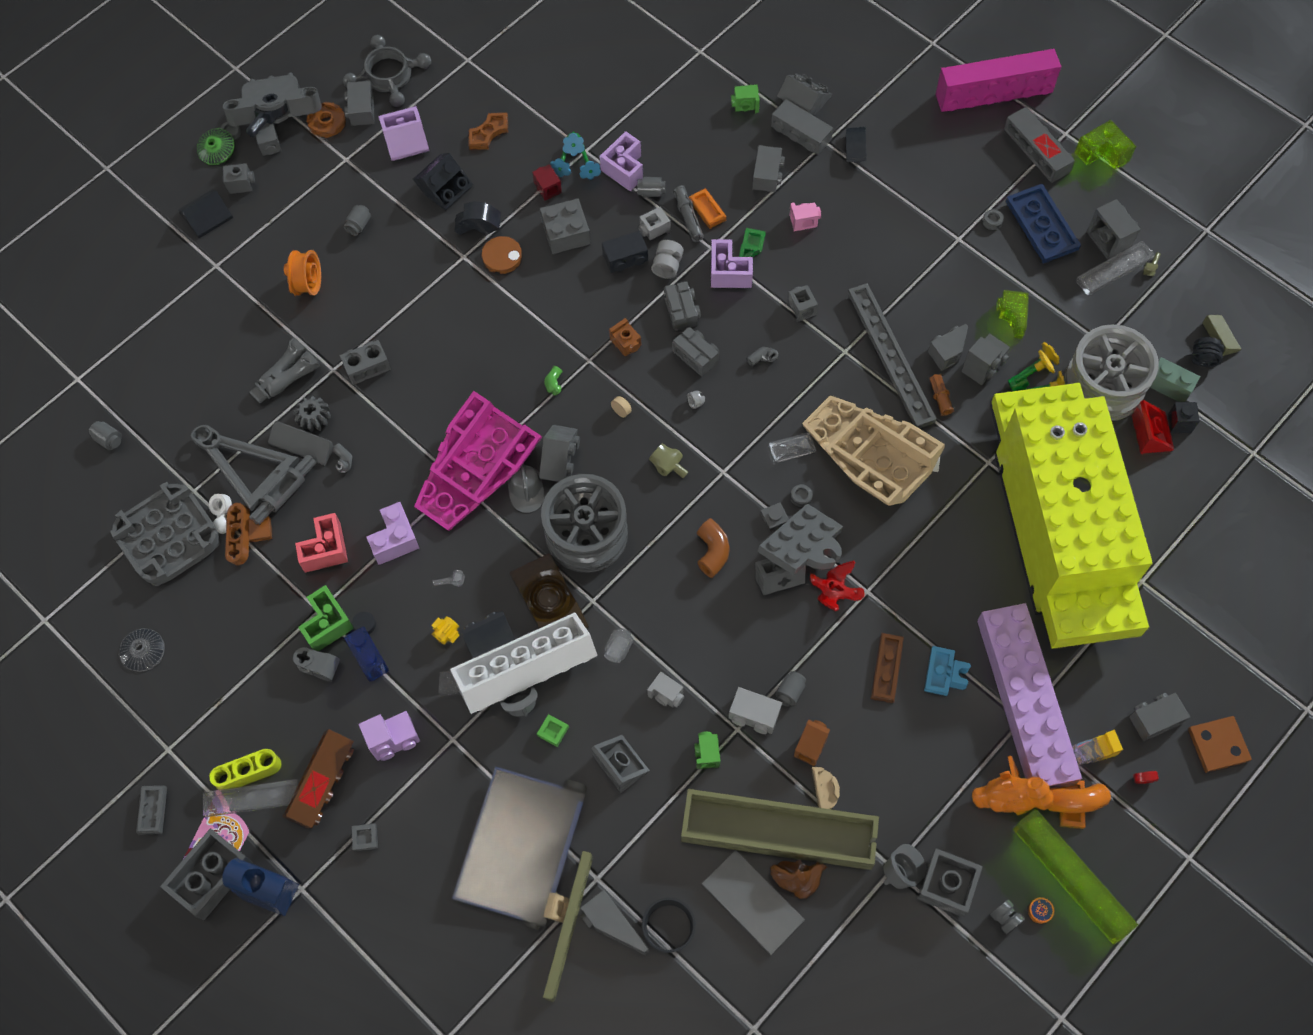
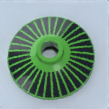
M221 128L205 132L197 144L198 156L209 165H218L225 162L234 150L232 135Z

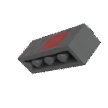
M1025 107L1007 117L1004 130L1051 183L1071 173L1075 162L1072 155L1051 135L1048 128L1042 125L1033 112Z

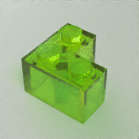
M1109 120L1080 137L1075 153L1086 165L1103 157L1116 170L1131 160L1137 146L1112 120Z

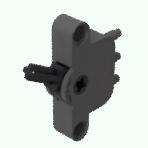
M288 73L285 76L279 77L269 76L267 79H250L248 83L242 86V98L226 101L223 104V109L229 125L250 124L246 129V133L250 137H255L266 123L277 124L283 122L288 117L316 113L322 109L317 88H299L297 78L293 76V73Z

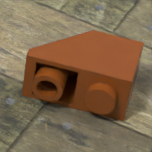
M808 720L796 747L794 757L815 767L826 744L830 729L818 720H814V722Z

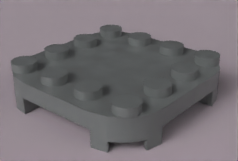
M166 482L159 485L162 488L138 505L125 513L120 510L115 515L117 518L110 531L135 571L142 579L153 586H159L172 580L207 557L220 545L219 533L214 523L190 489L184 484H169Z

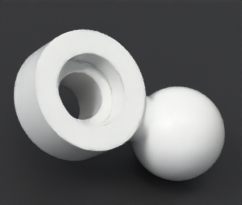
M214 494L209 501L211 513L217 515L213 523L220 534L226 533V515L228 508L232 505L230 497L226 494Z

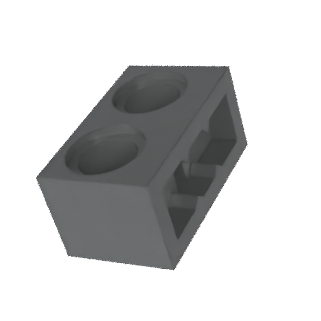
M379 340L368 342L362 347L348 350L340 355L352 385L391 370Z

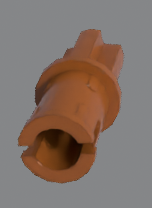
M935 374L930 377V383L934 391L933 398L937 400L941 415H949L954 412L949 398L950 392L946 390L942 376Z

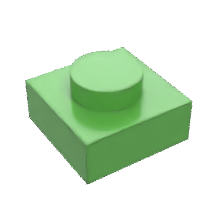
M548 714L537 736L558 747L569 725Z

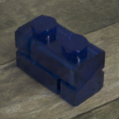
M364 626L344 637L369 682L389 671Z

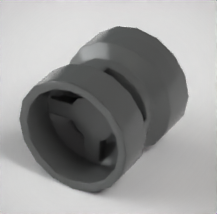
M1009 899L990 914L995 921L1001 924V929L1005 934L1025 920L1020 913L1015 912L1013 909L1014 905Z

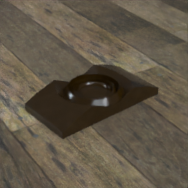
M549 553L510 572L511 578L539 629L573 613L577 614L586 629L589 628L581 609Z

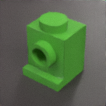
M758 85L735 86L734 95H731V106L735 107V111L755 110V113H759Z
M712 732L699 733L698 743L694 744L696 758L700 757V759H696V768L720 767L717 734H712Z

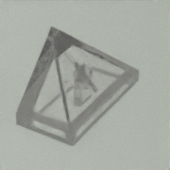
M809 432L769 443L775 463L816 452Z

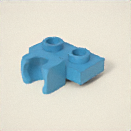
M932 646L924 691L947 696L949 687L961 690L966 689L968 680L961 678L959 673L966 674L971 665L962 661H954L955 650Z

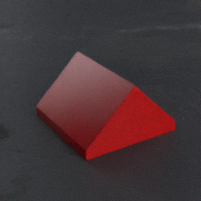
M1145 400L1140 401L1132 414L1140 454L1174 450L1165 411Z

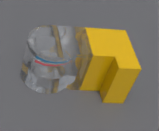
M1115 730L1072 746L1079 765L1094 763L1117 756L1123 750Z

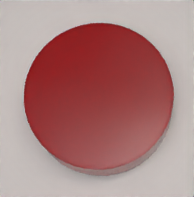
M1157 771L1133 774L1136 784L1153 783L1159 780Z

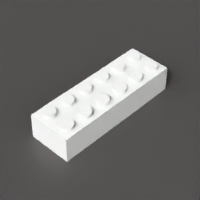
M573 613L450 670L472 714L498 701H503L515 693L524 691L539 682H544L552 676L566 672L578 664L587 662L591 658L596 657L597 653L589 632L577 614Z

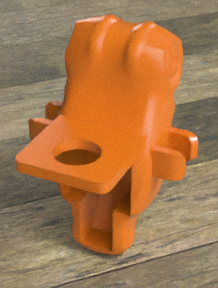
M1012 756L1008 757L1011 774L1009 771L1000 773L1001 777L993 779L986 786L975 788L972 791L973 802L978 808H991L995 812H1014L1017 815L1025 814L1033 808L1047 810L1052 807L1054 801L1049 784L1042 778H1021Z

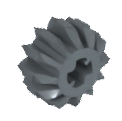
M312 396L310 400H307L303 397V403H297L298 409L293 410V414L295 415L296 424L300 425L302 430L308 429L312 433L315 428L321 431V425L328 426L327 419L331 418L330 408L328 404L324 403L323 399L318 398L316 400Z

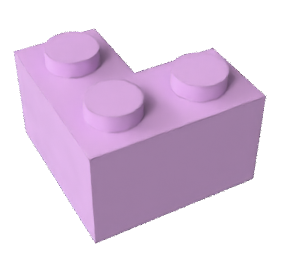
M625 131L600 155L601 171L629 191L637 185L638 179L643 178V165L637 161L641 157V142Z
M712 239L711 288H752L753 257H732V240Z
M401 502L380 509L387 528L367 536L378 565L419 549Z
M407 711L387 720H384L381 714L359 724L367 746L377 761L388 760L395 755L394 753L402 749L403 751L410 750L416 746V743L420 742Z

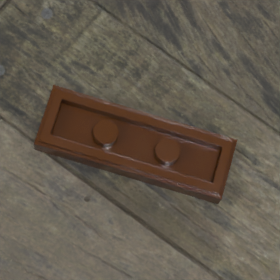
M881 633L871 699L894 703L904 637Z

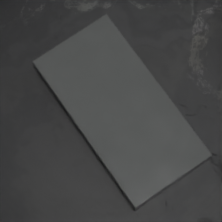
M736 850L702 883V886L770 956L805 921Z

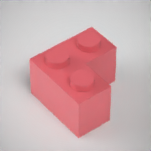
M332 513L313 518L317 538L295 543L298 562L303 571L306 573L347 563L348 558L341 523L337 515Z

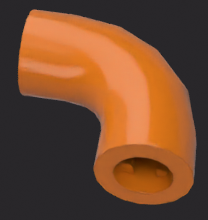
M1100 783L1081 789L1051 787L1050 790L1053 793L1054 801L1052 807L1048 810L1064 813L1096 811L1110 802L1111 794L1109 789Z

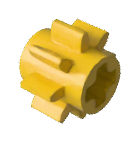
M447 616L442 620L438 617L431 625L434 630L432 635L442 644H446L447 641L454 643L459 637L457 631L459 625Z

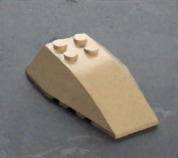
M829 396L802 423L803 427L856 485L888 506L904 503L932 473L945 447V444L909 422L893 420V417L885 414L882 416L873 413L871 409L858 408L854 403L833 396Z

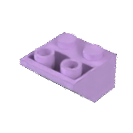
M417 106L379 116L392 161L429 151Z

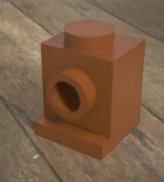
M626 318L609 329L610 340L624 356L634 353L640 348L641 336L633 329Z

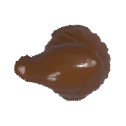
M801 859L796 862L780 861L778 864H773L770 867V875L782 889L793 892L798 899H804L815 893L820 885L822 871L827 866L821 862L807 866L802 864Z

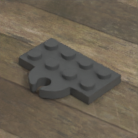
M806 504L760 544L757 552L792 575L798 573L805 565L821 570L834 568L836 562H839L842 555L841 547L834 538L841 533L843 526L816 508Z

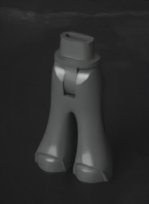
M293 338L289 341L282 357L255 383L256 387L249 393L259 403L266 398L271 399V397L281 394L295 380L319 368L320 364L296 338Z

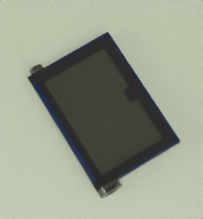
M495 767L452 899L526 921L525 927L539 930L540 926L545 927L548 918L543 916L549 893H556L588 787L571 780H565L564 786L561 787Z

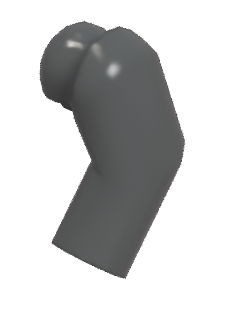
M761 347L747 357L746 360L751 366H754L759 361L773 362L778 358V351L772 348Z
M338 443L332 449L339 457L336 469L339 472L345 473L351 469L353 457L351 453Z

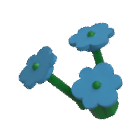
M572 132L563 139L564 145L561 159L551 161L550 165L559 177L568 176L571 173L569 169L570 164L564 162L567 153H570L572 156H576L577 152L582 153L585 165L580 167V177L591 180L594 176L601 174L600 164L589 161L585 145L583 144L584 140L578 133Z

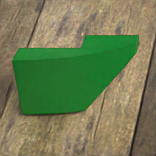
M746 228L739 257H753L761 253L766 231Z

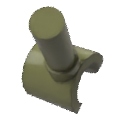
M1157 252L1152 263H1145L1143 275H1155L1160 253Z

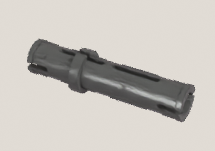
M678 186L673 190L678 203L677 208L683 215L691 240L699 242L704 238V234L694 213L693 202L689 199L686 188Z

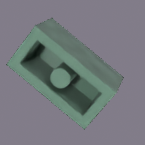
M1161 357L1156 378L1150 388L1178 402H1186L1201 376Z

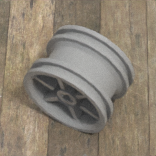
M1103 325L1092 329L1081 339L1066 369L1064 382L1065 385L1080 383L1085 399L1104 396L1111 421H1117L1132 414L1140 401L1144 399L1158 372V356L1151 342L1138 331L1122 325Z

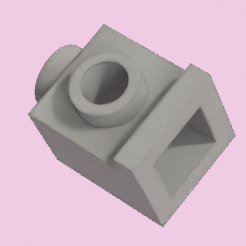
M658 207L640 216V226L638 228L643 237L647 236L649 240H652L664 233H671V222L663 209Z
M662 672L658 674L647 689L648 697L652 699L653 696H656L655 699L663 706L668 704L672 708L674 706L678 707L684 699L683 686Z

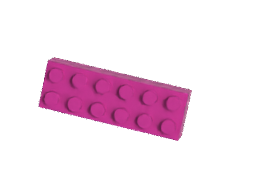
M1055 49L945 67L941 68L935 94L941 112L967 107L972 108L984 104L989 105L1019 98H1029L1042 94L1046 95L1053 93L1061 70V64Z

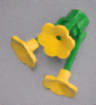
M1046 342L1042 343V350L1038 351L1040 355L1039 360L1007 380L1012 391L1028 390L1026 387L1029 386V382L1026 377L1037 370L1039 372L1046 368L1053 374L1055 373L1051 362L1058 365L1060 364V358L1051 345H1048ZM1058 371L1057 381L1049 382V385L1029 389L1065 385L1062 372Z

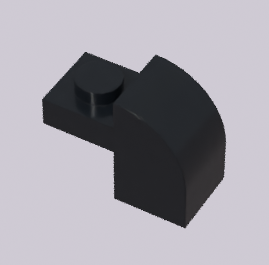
M465 203L464 210L456 215L454 231L461 235L474 228L486 236L500 229L501 212L487 203Z

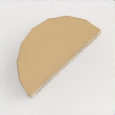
M812 767L818 807L832 809L839 798L840 786L835 776L824 770V768Z

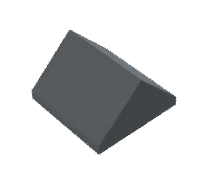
M623 735L594 745L591 748L594 759L620 793L650 771Z

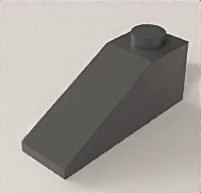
M605 890L581 907L583 915L580 917L588 928L593 926L597 932L643 955L649 953L644 942Z

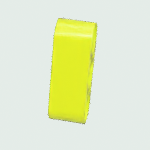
M262 749L217 766L210 773V782L220 791L229 792L274 775L281 768V760L272 750ZM273 758L269 766H264L266 759ZM250 766V771L245 775H241L243 768ZM227 774V780L219 784L221 776Z

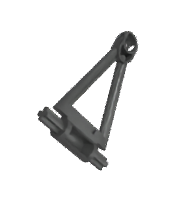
M208 425L198 426L191 433L194 443L206 450L250 511H253L262 502L249 516L257 525H260L272 511L277 512L304 483V476L317 463L310 455H306L293 468L299 462L298 457L221 436ZM222 446L280 464L251 494L218 449Z

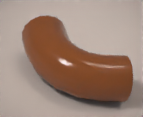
M710 518L697 531V535L708 546L707 553L697 563L704 574L713 578L727 562L730 546L726 533Z

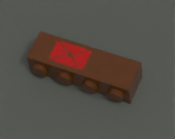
M330 729L324 731L282 816L283 818L307 829L312 828L313 825H318L323 815L320 810L324 803L328 804L333 795L331 788L334 782L340 780L344 771L341 767L345 760L348 761L354 751V748L351 747L354 742L353 740Z

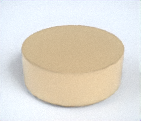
M617 396L611 401L613 410L619 416L625 418L631 413V406L623 397Z

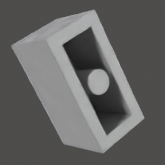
M738 687L729 711V719H732V722L739 726L748 725L754 727V730L758 733L772 734L782 702Z

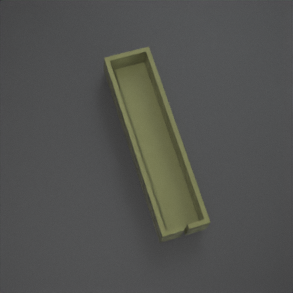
M688 789L681 842L872 870L875 865L877 844L875 841L878 833L879 816Z

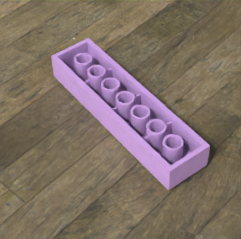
M1026 603L982 612L977 622L1025 779L1040 777L1049 784L1050 788L1068 787L1077 784L1082 779Z

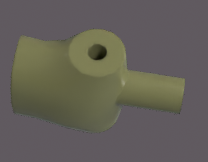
M663 443L649 458L663 476H667L670 472L674 471L684 479L688 474V471L679 465L683 458L682 453L677 449L667 447Z

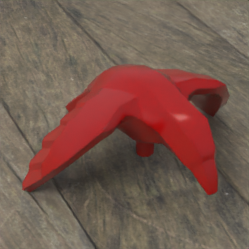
M855 561L843 563L828 571L827 580L812 573L810 574L811 583L822 590V593L818 596V600L822 604L837 611L839 607L836 602L839 599L859 601L864 598L863 588H849L844 585L845 578L855 567Z

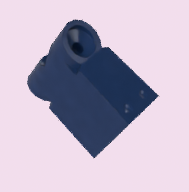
M238 858L231 860L227 864L222 877L223 885L230 888L240 899L282 916L286 915L300 885L285 876Z

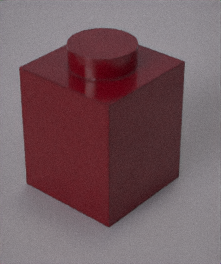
M550 164L539 167L532 172L534 185L544 201L562 193L561 181Z

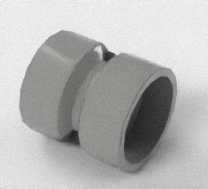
M672 240L660 241L651 266L653 273L661 278H674L677 275L679 262L683 255V247Z

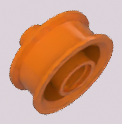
M293 250L288 257L287 263L284 264V274L288 279L290 293H293L295 296L306 292L312 296L316 295L321 285V266L316 252L308 250L306 253H300L297 250Z

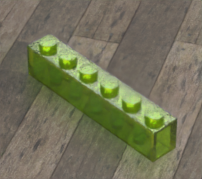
M1034 809L1013 828L1015 833L1113 945L1121 941L1138 926V923L1037 809Z

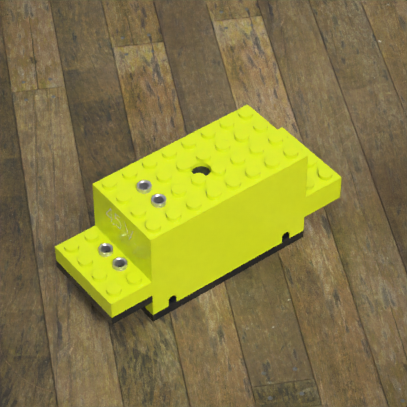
M1080 383L994 394L990 409L999 440L995 459L1034 614H1043L1051 648L1142 636L1149 628L1137 583L1153 562L1105 397L1085 399Z

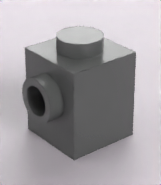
M247 163L223 166V182L228 193L252 191V183H255L254 172L249 170Z

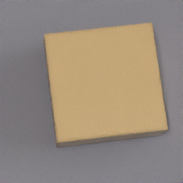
M549 893L543 917L563 923L570 899L556 893Z

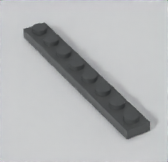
M868 283L849 289L848 295L913 425L920 429L934 424L936 417Z

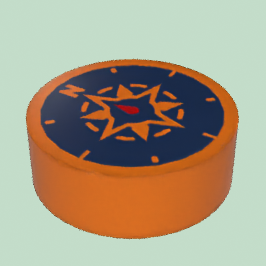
M1036 898L1029 904L1028 914L1034 922L1044 924L1052 919L1054 907L1048 899Z

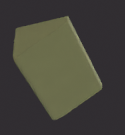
M1208 315L1205 317L1202 323L1210 337L1216 338L1221 341V344H1224L1223 356L1241 351V347L1222 315Z

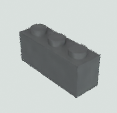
M787 99L772 114L771 127L817 155L832 140L833 127Z

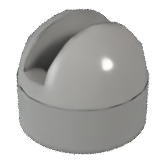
M693 391L687 394V400L692 409H696L704 404L705 396H702V392Z

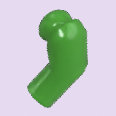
M553 366L544 380L546 390L554 396H557L562 390L557 382L562 370L557 366Z

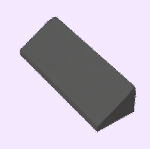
M278 421L274 422L268 445L304 458L306 455H310L317 463L324 466L330 458L334 447L330 440Z

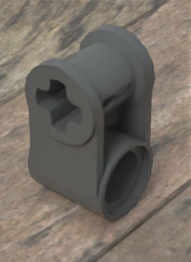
M306 647L297 649L293 655V661L301 672L330 682L340 662V659L334 655Z

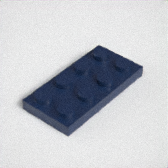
M1043 184L1007 196L1005 202L1043 263L1080 249L1081 244Z

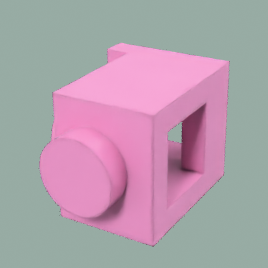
M791 203L789 215L793 230L799 231L816 228L818 226V219H821L820 207H816L815 203H803L795 206V203Z

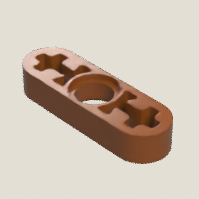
M240 503L232 504L227 511L225 557L227 561L235 565L244 564L249 556L250 510ZM241 529L240 537L234 539L235 532Z

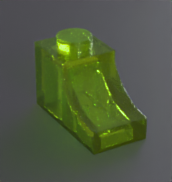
M1004 290L1001 298H997L996 302L999 318L1004 319L1010 324L1014 338L1023 339L1027 329L1029 293Z

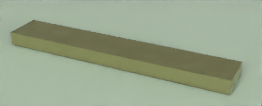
M583 851L543 996L547 1001L554 1002L556 999L593 857L589 852Z

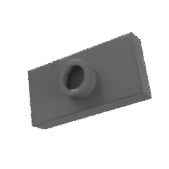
M165 785L141 786L137 834H162L167 787Z

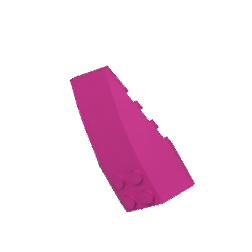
M475 391L472 392L448 425L445 439L440 444L437 458L432 463L429 477L425 480L414 506L448 531L520 469L542 438L541 435L526 425L522 426L495 408L490 401Z

